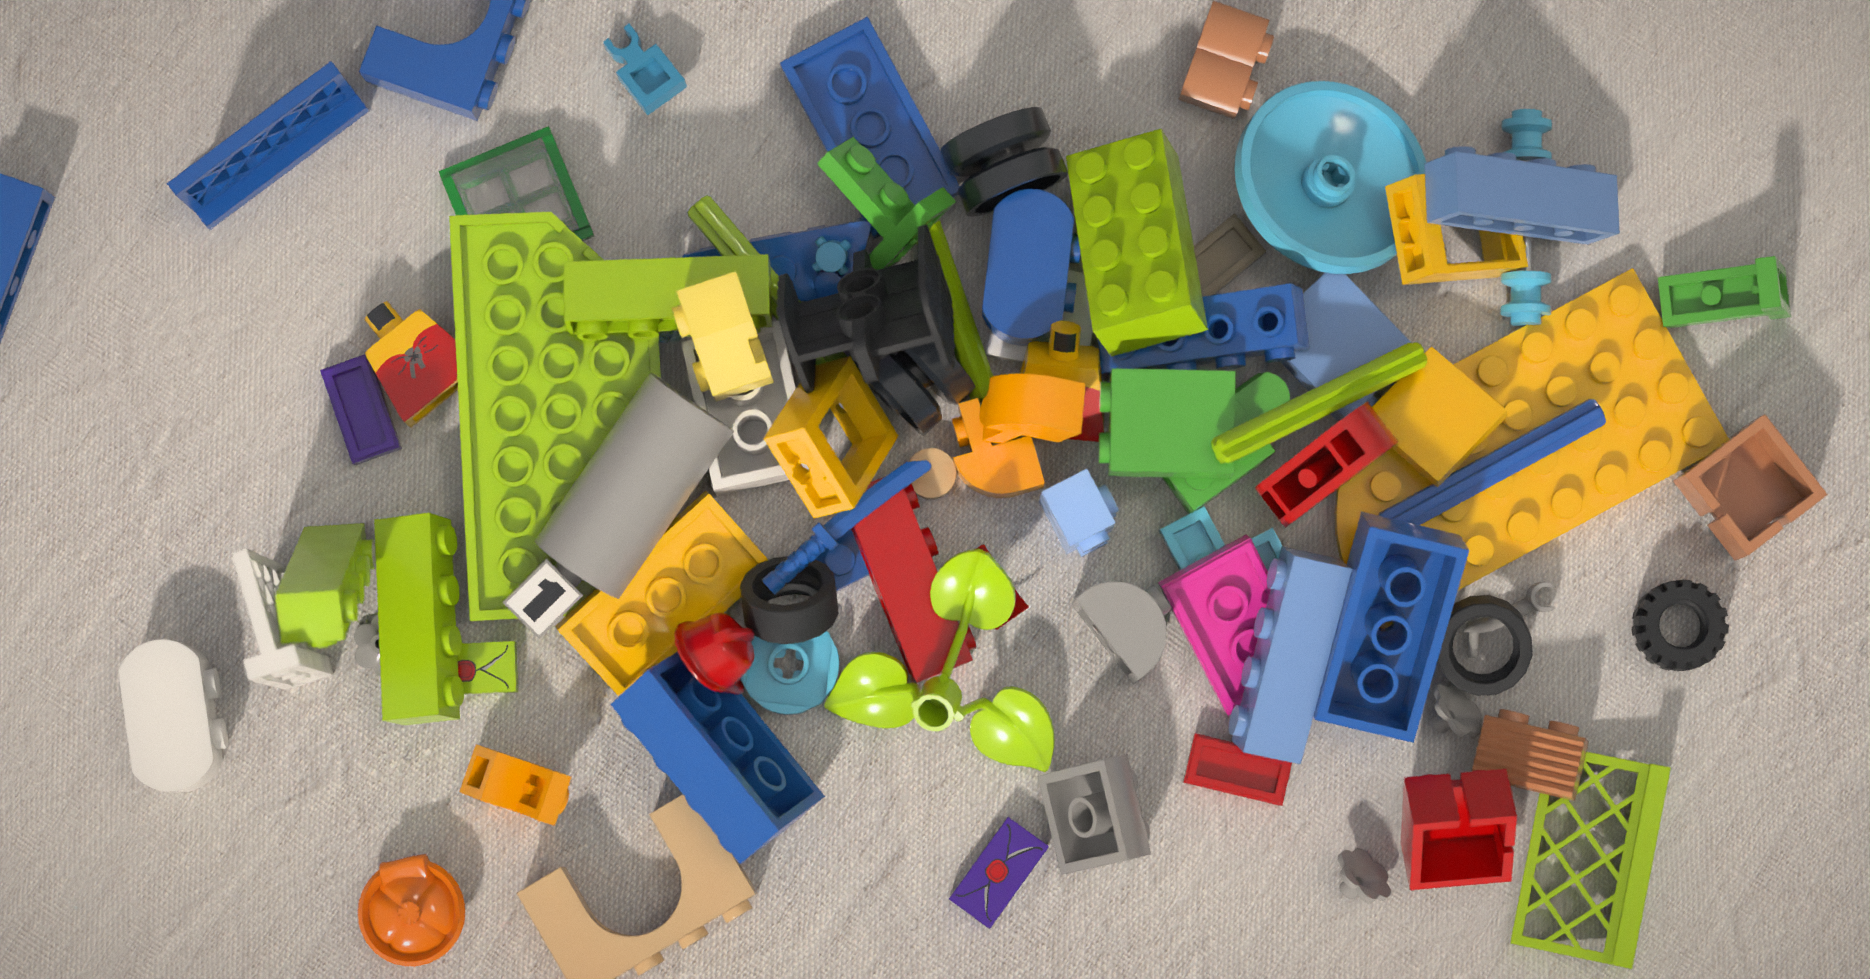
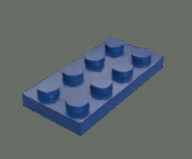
M868 16L780 62L783 73L826 152L854 137L873 154L875 161L887 175L907 192L909 199L914 205L942 187L952 197L958 195L960 185L955 176L949 174L936 141ZM872 226L870 234L873 239H876L881 235Z

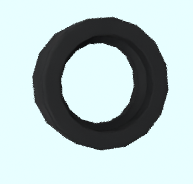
M788 556L769 559L749 570L740 584L745 627L752 629L754 636L762 640L780 644L805 642L825 633L834 625L839 612L834 573L824 563L814 560L812 563L807 564L808 566L803 571L798 572L796 577L789 583H786L775 595L763 583L762 579L768 573L774 571L775 567L782 561H785ZM798 594L811 597L795 604L780 605L768 603L769 600L784 595Z
M1491 595L1469 596L1453 605L1437 662L1445 678L1459 690L1476 696L1497 695L1514 687L1526 674L1533 656L1532 637L1522 614L1508 601ZM1488 616L1501 621L1509 629L1513 637V651L1509 661L1501 669L1489 674H1477L1466 670L1458 663L1453 652V640L1457 630L1466 621L1475 617Z

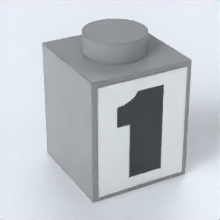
M545 558L503 600V604L540 639L583 596L575 588L582 579L557 562L553 566Z

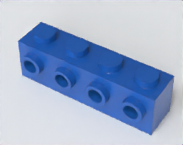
M1289 283L1203 297L1208 327L1207 331L1112 357L1098 339L1101 371L1103 374L1110 376L1112 368L1197 370V365L1215 363L1217 370H1228L1245 367V358L1265 356V362L1267 363L1293 360L1296 358L1295 351L1310 349L1303 289Z

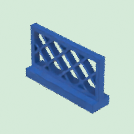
M330 61L166 184L182 202L198 215L204 225L211 230L367 114L369 110L333 62Z

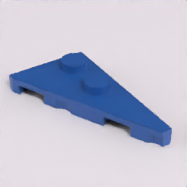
M863 217L858 218L857 221L825 227V225L795 233L789 231L752 238L749 242L760 255L768 254L770 265L778 276L786 273L790 276L798 299L805 302L838 293L837 284L840 279L853 272V253L867 249L872 225ZM823 236L826 241L837 240L839 242L846 239L851 244V248L847 250L848 258L845 266L849 269L847 273L841 276L837 271L826 272L821 270L817 273L813 269L812 265L816 262V252L819 248L815 241L819 237ZM714 246L701 248L698 251L684 253L682 257L722 255Z

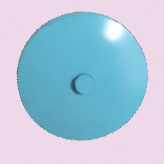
M1313 81L1296 84L1276 93L1252 116L1245 126L1237 145L1234 168L1235 182L1239 198L1248 218L1256 230L1273 248L1292 261L1313 270L1331 274H1353L1379 267L1397 255L1385 186L1415 174H1425L1424 163H1426V159L1415 135L1408 125L1383 101L1366 91L1347 84Z

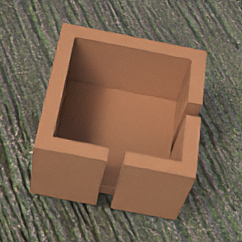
M1765 414L1749 422L1715 450L1673 480L1700 517L1711 513L1714 520L1707 524V526L1735 561L1750 555L1783 530L1782 526L1796 520L1828 495Z

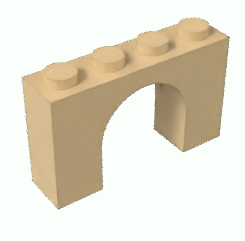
M683 794L649 814L674 856L682 880L681 895L675 911L656 930L643 935H626L615 932L603 925L590 910L566 867H559L516 893L566 979H616L632 968L640 976L665 961L660 953L662 950L676 942L679 943L683 950L709 934L704 925L721 915L727 924L753 908L748 899L758 893L741 864L730 852L722 847L717 835L700 814L688 805Z

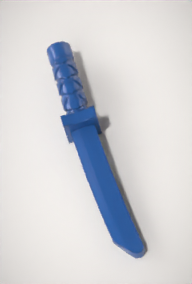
M927 460L905 462L865 491L854 509L837 513L824 525L817 523L812 528L815 534L810 536L808 541L802 543L798 550H794L785 561L777 565L774 571L768 573L762 579L763 583L774 595L778 593L786 583H789L796 577L798 572L803 571L808 566L807 564L812 563L821 552L823 553L826 548L833 551L839 545L838 539L901 490L930 471L932 468L931 463Z

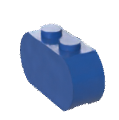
M1024 189L1014 192L1001 200L993 212L982 318L988 329L996 337L1017 346H1027L1032 341H1046L1050 338L1051 324L1062 321L1063 312H1074L1077 283L1067 282L1069 263L1079 264L1080 245L1078 233H1073L1074 217L1068 206L1059 197L1044 190Z

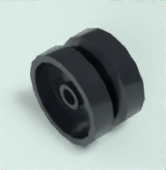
M1030 107L1003 114L964 131L941 147V154L949 174L959 177L970 176L958 189V196L967 216L975 217L992 213L1001 200L1014 192L1024 189L1046 191L1067 177L1068 170L1059 149L1040 147L1046 142L1051 133L1042 108Z
M935 342L896 351L897 354L890 353L880 359L879 380L868 383L877 396L897 416L900 415L922 436H925L942 420L941 407L929 393V388L942 400L953 405H958L976 389V385L955 358L954 369L945 371ZM853 360V362L855 363V365L857 366V368H858L859 371H860L858 362H856V361Z

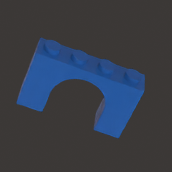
M490 0L488 12L481 25L468 37L451 44H429L376 25L359 73L367 83L478 121L482 109L489 111L493 105L498 90V82L493 81L499 64L506 65L511 57L515 45V36L510 35L516 18L523 19L525 17L531 0Z

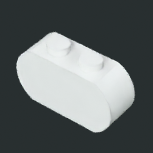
M167 639L145 642L137 646L125 657L118 670L132 772L142 783L156 790L167 792L193 791L204 786L216 775L223 762L221 749L228 748L226 724L223 718L217 719L214 699L221 697L219 675L216 668L210 669L208 659L192 646Z

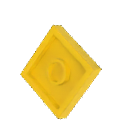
M1431 346L1425 352L1428 360L1426 366L1399 379L1372 408L1398 440V443L1392 449L1436 487H1439L1507 417V410Z

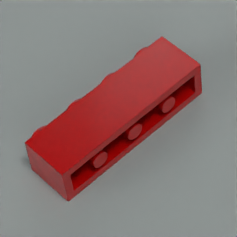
M884 477L870 482L865 491H867L869 488H871ZM910 484L851 530L912 682L920 683L941 674L959 623L958 621L941 618L933 609L930 591L938 571L932 557L939 555V551L929 527L923 529L919 527L913 510L920 508V504L912 484ZM969 626L953 669L973 661L970 651L976 649L977 646Z

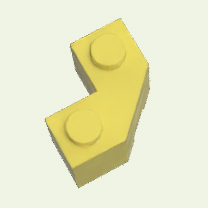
M736 271L677 291L681 305L673 307L672 311L681 337L690 334L692 336L700 361L692 363L701 392L711 390L717 402L774 383Z

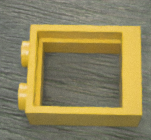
M1415 174L1385 186L1402 285L1497 278L1502 273L1528 267L1525 252L1526 245L1523 236L1479 230L1484 261L1447 264L1441 225L1427 223L1425 174Z
M849 356L816 365L814 392L806 393L800 382L763 439L812 517L817 518L851 510L856 507L898 438V434ZM829 408L852 443L842 462H840L818 426ZM801 463L806 464L809 469L804 468Z

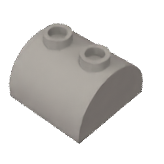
M1110 581L1094 585L1075 598L1072 603L1073 608L1133 685L1157 664L1166 644L1167 630L1164 615L1172 608L1154 585L1144 591L1130 583Z
M1127 754L1037 776L1061 875L1151 854L1148 842L1150 828L1147 821L1142 817L1136 792L1138 778L1130 767Z

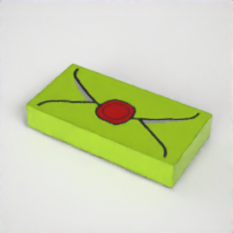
M517 642L462 643L461 652L457 655L458 676L463 683L464 695L518 692Z

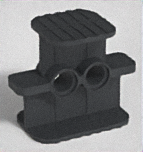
M927 225L918 226V260L877 270L873 269L866 249L854 252L853 272L840 279L837 284L838 293L800 303L790 276L787 273L778 276L777 315L791 355V361L794 363L806 393L814 392L816 358L847 350L850 351L852 359L858 362L865 383L879 380L880 359L892 352L935 342L945 371L954 369L955 345L953 342L954 310L952 307V297Z

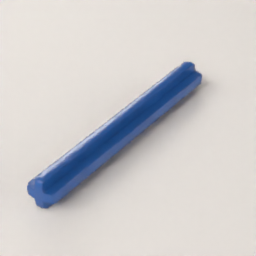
M1588 399L1453 472L1439 487L1431 484L1383 510L1378 516L1421 525L1600 428L1606 423L1604 412L1595 399Z

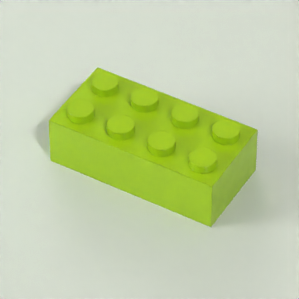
M1161 128L1067 155V168L1092 329L1110 356L1207 331L1208 327L1179 156Z

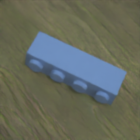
M1467 146L1448 148L1445 150V156L1424 163L1427 223L1586 245L1620 234L1617 175L1596 172V167L1593 165L1581 164L1567 168L1556 166V160L1546 158L1525 162L1516 160L1515 154L1506 152L1493 153L1487 156L1478 155L1475 148Z
M1282 546L1279 559L1274 558L1270 564L1267 574V587L1271 590L1266 608H1260L1256 616L1254 635L1258 640L1253 657H1247L1243 666L1241 683L1242 686H1245L1241 705L1234 706L1229 720L1231 740L1244 753L1301 764L1352 572V568L1339 558Z

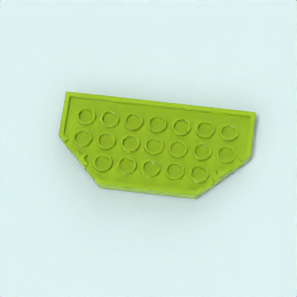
M552 212L449 216L469 616L470 621L519 619L503 604V600L545 558L553 566L557 563L556 560L535 543V539L649 373L661 378L659 336L650 339H636L629 337L628 332L608 333L606 339L588 341L577 338V334H569L564 322L563 262L604 259L590 246L586 245ZM582 579L575 588L583 596L563 616L568 615L596 587Z

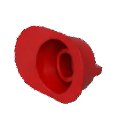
M721 612L710 614L694 622L685 621L678 624L674 631L675 645L682 661L695 678L713 691L728 692L735 695L744 693L741 677L749 670L755 658L754 647L751 643L755 638L753 630L742 628L735 619Z

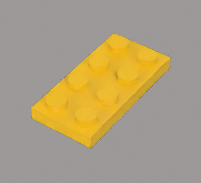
M704 491L674 518L619 599L599 589H595L555 627L608 686L620 696L648 669L678 651L674 638V631L678 624L685 621L694 622L717 612L724 613L741 598L740 584L745 574L757 564L768 559L707 491Z

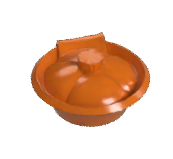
M427 854L414 855L390 862H381L379 870L368 880L363 888L358 904V923L366 943L381 958L401 966H421L441 958L458 940L465 920V902L459 885L449 872L436 863L431 862Z

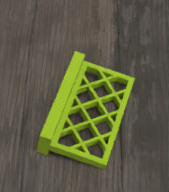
M1587 752L1583 769L1590 779L1578 787L1577 794L1594 784L1611 809L1585 825L1568 799L1560 798L1548 806L1550 795L1539 793L1510 944L1632 969L1671 767ZM1587 763L1607 768L1595 775ZM1616 769L1638 773L1634 794L1615 805L1599 781ZM1632 802L1629 822H1627L1619 810ZM1562 804H1565L1581 829L1555 845L1544 829L1545 817ZM1615 814L1626 830L1625 843L1606 855L1589 830ZM1585 834L1601 859L1576 875L1559 850ZM1543 836L1550 849L1538 856ZM1623 852L1618 873L1610 860ZM1555 854L1571 879L1550 893L1545 894L1534 878L1535 868L1538 863ZM1605 864L1617 881L1615 894L1596 905L1580 882V879ZM1575 883L1592 909L1566 925L1550 902V899ZM1533 885L1541 898L1528 906ZM1613 902L1608 923L1600 910ZM1545 903L1561 929L1544 940L1522 936L1526 915ZM1596 914L1607 930L1604 952L1581 948L1570 929ZM1565 933L1573 946L1552 941Z

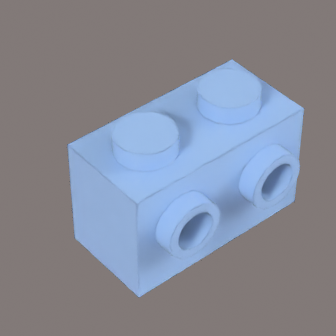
M1088 469L1042 491L1039 503L1066 554L1078 550L1080 556L1083 557L1108 544L1107 541L1110 539L1108 533L1112 531L1116 523L1113 518L1116 517L1119 509L1107 486L1104 484L1097 488Z

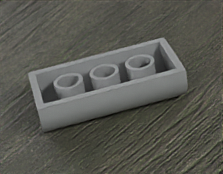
M649 373L537 536L535 543L569 571L604 593L619 599L727 443L734 430L661 378Z

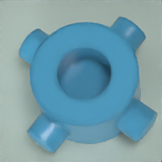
M823 236L819 237L815 241L819 248L816 252V262L812 265L813 269L817 273L821 270L826 272L837 271L841 276L847 273L849 269L845 266L848 258L847 250L851 248V244L846 239L839 242L837 240L826 241Z

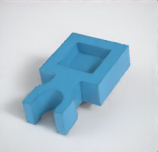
M627 24L623 28L631 40L628 47L623 49L616 48L609 38L603 41V44L616 62L625 64V66L616 71L618 79L648 116L686 89L687 84L657 44L643 51L638 34L630 24Z

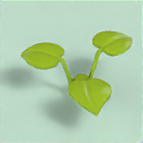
M981 549L960 552L942 565L932 582L930 591L931 603L938 616L947 620H960L940 676L927 680L922 690H920L917 683H908L907 669L897 658L883 652H865L854 657L845 666L836 685L826 699L824 707L847 720L877 728L901 727L915 718L922 728L934 732L945 730L950 726L953 719L962 721L966 714L979 709L972 717L970 733L972 742L982 754L1006 765L1030 767L1046 772L1053 758L1055 735L1049 712L1038 697L1025 689L1008 686L997 692L993 702L981 697L963 706L960 705L962 692L958 684L951 679V674L969 623L982 630L995 629L1009 619L1016 600L1015 588L1010 577L988 552H984Z

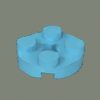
M826 631L821 636L805 642L792 644L767 642L754 636L755 638L751 643L754 647L755 658L749 670L741 677V681L749 696L763 708L783 715L801 714L821 705L836 685L840 669L838 650L829 632ZM786 650L796 651V659L804 661L802 671H794L791 679L783 678L782 669L775 668L774 665L776 658H784Z

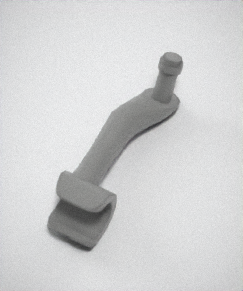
M1549 582L1535 583L1528 589L1526 597L1512 604V606L1522 616L1534 610L1538 612L1552 611L1555 609L1554 606L1543 607L1538 604L1536 593L1542 587L1556 588V586ZM1488 616L1467 625L1464 632H1469L1468 658H1478L1480 651L1478 650L1479 633L1491 632L1505 625L1501 621Z

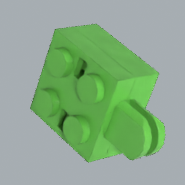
M1263 372L1254 375L1235 389V427L1290 401L1289 389L1285 381L1278 375ZM1268 444L1235 460L1234 474L1231 479L1161 478L1186 512L1190 514L1205 506L1268 460L1275 450L1271 444Z

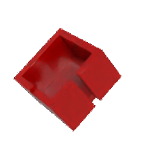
M1507 769L1460 772V779L1451 780L1450 773L1404 777L1400 844L1410 890L1512 882L1513 846H1515L1517 813Z

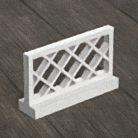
M249 549L232 553L261 654L243 660L248 680L287 690L333 676L334 673L329 656L309 650L306 642L281 644L275 593L285 572L284 565Z

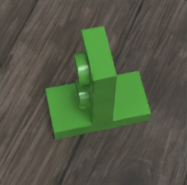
M854 137L828 151L817 163L884 238L869 254L873 269L879 270L898 263L918 243V226L927 225L930 230L956 203L954 198L942 187L914 205L909 199L907 192L887 175L875 161L873 154Z
M1776 256L1755 258V264L1658 277L1663 327L1666 328L1768 316L1771 320L1791 317L1786 268Z

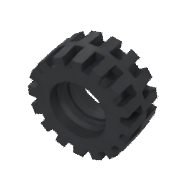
M1684 579L1662 583L1651 589L1640 599V604L1634 610L1632 616L1634 619V626L1631 627L1632 636H1636L1638 643L1635 645L1639 652L1642 651L1647 656L1645 659L1651 664H1657L1661 669L1668 671H1688L1699 668L1713 660L1717 652L1722 650L1725 645L1724 637L1729 632V624L1725 622V616H1728L1726 608H1722L1718 602L1721 599L1716 593L1708 591V587L1702 583H1693L1692 580ZM1675 604L1691 608L1697 614L1700 621V633L1697 639L1686 647H1677L1668 643L1662 636L1659 628L1663 612Z

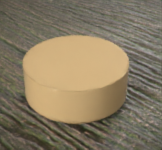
M926 448L915 453L909 462L927 460L932 465L930 471L911 483L916 495L924 499L934 500L948 494L956 481V467L952 458L944 451L936 448Z

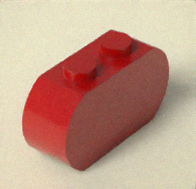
M1367 401L1325 431L1259 483L1255 489L1286 528L1398 443V440Z

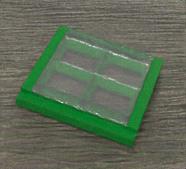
M549 126L438 171L456 215L552 212L582 241L595 236Z

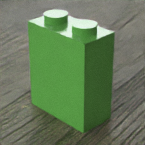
M1112 368L1110 382H1100L1099 410L1100 412L1109 413V433H1099V463H1108V476L1231 479L1234 474V461L1231 463H1220L1215 457L1211 442L1214 437L1235 428V371Z

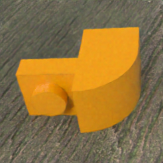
M1003 374L990 377L989 391H987V395L984 397L980 407V422L984 424L982 440L1001 444L1018 436L1025 435L1059 443L1080 434L1086 384L1038 374Z
M978 398L958 404L960 416L952 418V423L959 447L969 445L970 453L953 457V462L958 475L967 486L979 494L992 498H1010L1044 488L1045 481L1032 437L1026 436L992 446L991 442L982 440L984 424L980 422V403Z
M476 744L459 792L555 826L558 815L567 805L569 798L568 786L572 777Z

